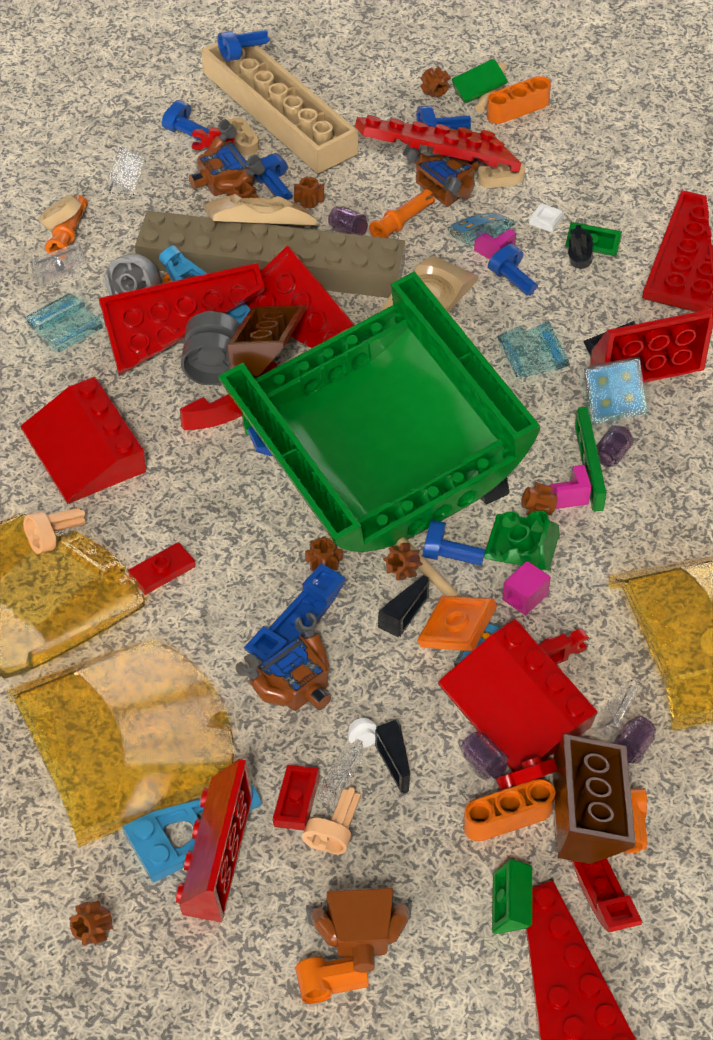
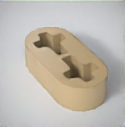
M241 118L228 120L237 130L235 136V147L242 155L247 156L257 153L259 150V139L248 123Z
M498 163L497 167L486 164L478 169V183L486 188L520 184L525 177V166L521 164L519 173H513L508 165Z
M69 194L49 206L41 214L39 222L48 230H51L70 219L79 210L81 203L72 194Z

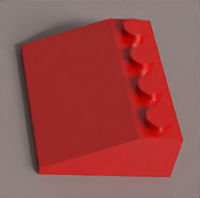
M713 309L609 329L592 349L590 370L636 361L639 384L703 371L713 329Z
M95 376L67 387L20 426L67 504L146 472L143 448Z
M516 619L491 634L438 681L441 689L512 772L523 769L521 763L538 756H540L542 762L556 753L563 734L580 736L591 728L598 713L594 706Z
M238 759L211 778L209 788H204L202 791L200 807L204 809L201 819H196L193 826L192 839H196L193 851L188 850L184 863V871H188L185 883H179L176 893V903H179L182 915L221 923L223 921L253 799L246 760Z

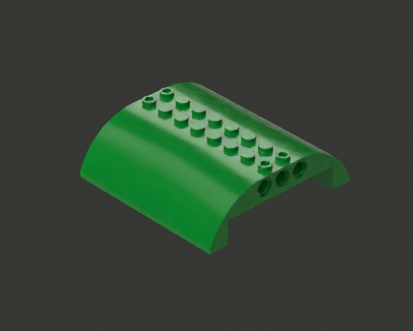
M415 271L390 284L392 306L267 373L254 378L244 363H241L218 376L219 381L334 543L349 551L368 552L394 546L402 537L408 540L427 530L431 519L441 522L479 500L501 483L519 465L529 452L540 431L539 423Z

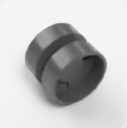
M209 311L199 313L187 322L181 368L189 379L201 385H222L218 376L230 370L227 344L240 326L233 317L221 312Z

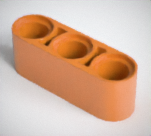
M536 76L490 93L487 104L488 121L501 124L545 108L550 100L551 81L547 77Z
M537 779L469 802L464 811V834L473 841H484L548 819L552 814L555 789L553 785L546 780ZM534 799H541L544 802H537ZM504 809H511L514 812H506ZM475 819H480V820H483L484 822H480V823H479V822H475V821H473V820H475Z

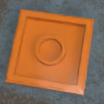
M441 596L417 639L420 647L473 651L492 618L497 604L494 599Z

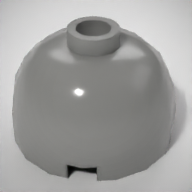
M129 253L113 260L104 275L105 286L109 295L155 286L160 283L159 272L155 264L149 258L134 253Z

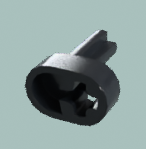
M576 225V229L570 230L569 262L575 268L585 269L590 266L593 260V238L586 230H582L581 225Z

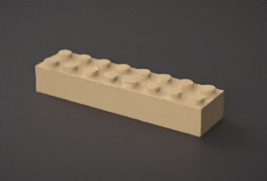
M217 42L202 49L203 73L317 174L358 154V130L258 45L241 48V58L233 61H226L219 51Z

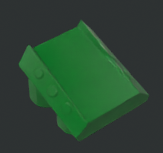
M515 511L497 514L484 557L488 560L520 566L525 562H530L538 569L551 571V563L558 539L560 540L559 525L550 521L547 513L544 511H534L527 517H520L519 513Z

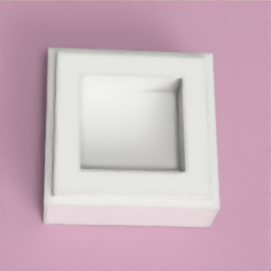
M541 203L530 217L529 224L552 233L564 218V212Z

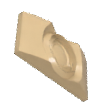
M233 194L205 204L204 209L212 221L316 225L317 219L307 209L279 196L271 199L242 198Z
M436 256L422 261L414 270L448 313L479 278L478 275ZM392 294L381 311L393 305Z

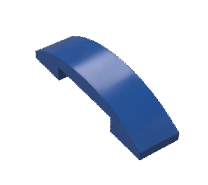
M321 563L302 583L303 591L269 628L263 626L244 646L245 651L264 662L298 636L304 637L305 633H301L295 628L296 619L300 617L302 624L309 627L306 614L311 612L316 616L318 623L346 581L345 577Z

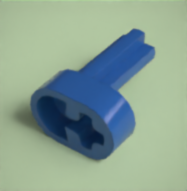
M259 30L234 34L232 31L219 33L217 37L219 51L226 61L239 60L241 58V48L267 44L269 42L267 30Z
M176 100L166 110L162 118V127L172 132L180 130L192 136L194 129H202L207 134H209L210 130L188 119L191 113V106L181 100Z
M432 106L417 107L416 120L428 126L436 127L437 124H441L458 130L459 127L471 129L470 115L436 118Z
M278 153L261 158V163L264 165L265 170L261 175L254 174V178L260 184L264 183L275 197L279 196L287 200L293 198L292 193L279 178L287 170L288 165Z
M513 243L508 244L490 258L488 268L498 277L502 275L506 277L525 295L531 296L538 289V284L516 267L523 259L524 253Z
M431 519L423 549V557L438 560V556L482 566L486 549L444 540L446 523Z

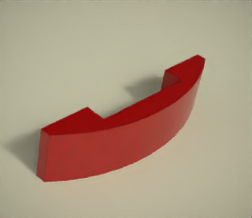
M275 362L270 363L259 376L276 368L277 364ZM229 394L212 403H209L202 397L180 408V420L183 430L210 428L242 416L241 410Z
M607 858L592 864L571 861L588 904L607 932L610 933L642 925V919L630 895L625 896Z

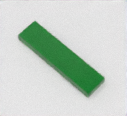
M578 407L574 427L582 465H585L591 484V508L594 512L604 511L607 492L588 407Z

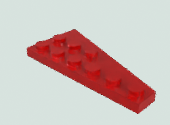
M368 115L366 118L357 117L355 127L365 137L395 143L397 139H400L401 142L408 144L412 148L419 149L421 144L433 148V153L467 161H474L476 157L478 160L487 163L488 166L497 167L498 163L508 165L510 171L518 173L520 171L522 163L504 146L503 142L495 137L493 132L481 130L478 133L464 127H459L458 130L450 129L448 126L441 124L432 127L419 121L409 124L396 118L386 121L373 115Z
M681 190L644 287L643 299L695 312L713 309V245L711 242L712 233L709 227V210L706 195Z
M286 246L260 271L265 291L245 302L250 309L252 307L305 305L306 311L291 337L310 348L355 325L289 246Z
M258 263L100 297L99 304L118 375H122L182 340L185 335L186 324L193 316L209 311L226 314L264 292L265 285Z
M553 880L533 887L532 925L526 928L525 931L528 941L529 962L540 1040H636Z

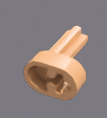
M76 508L49 515L43 512L26 515L23 522L24 531L33 551L37 554L53 551L56 547L54 531L84 525L86 523L84 510Z
M349 787L348 790L343 789L331 821L322 818L309 819L302 835L303 841L314 849L336 855L345 853L351 839L349 827L361 794L355 793V789Z

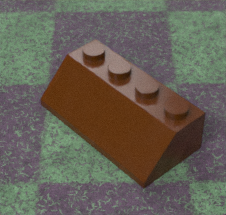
M305 305L252 307L227 344L230 369L244 363L254 378L259 376L286 345L306 311Z
M563 734L554 756L558 771L553 772L558 858L592 864L634 848L636 841L626 746Z

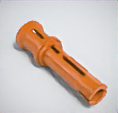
M424 189L397 210H388L384 213L383 218L370 223L369 231L373 237L388 238L394 231L399 232L403 229L406 221L435 202L434 196L428 200L426 199L433 193L428 189Z
M79 195L78 201L81 203L79 210L70 219L54 227L52 231L53 237L45 245L46 252L55 259L65 258L69 252L68 246L75 240V229L88 206V201L83 196Z

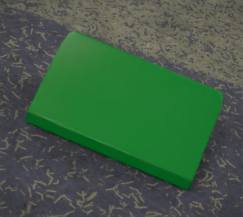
M490 59L453 77L452 83L456 94L464 103H468L507 84L508 80L497 61Z
M576 222L570 223L565 247H569L570 230L576 229V225H581L582 230H586L593 238L594 253L617 256L622 239V231Z
M511 859L493 872V934L526 929L532 925V867L530 865Z

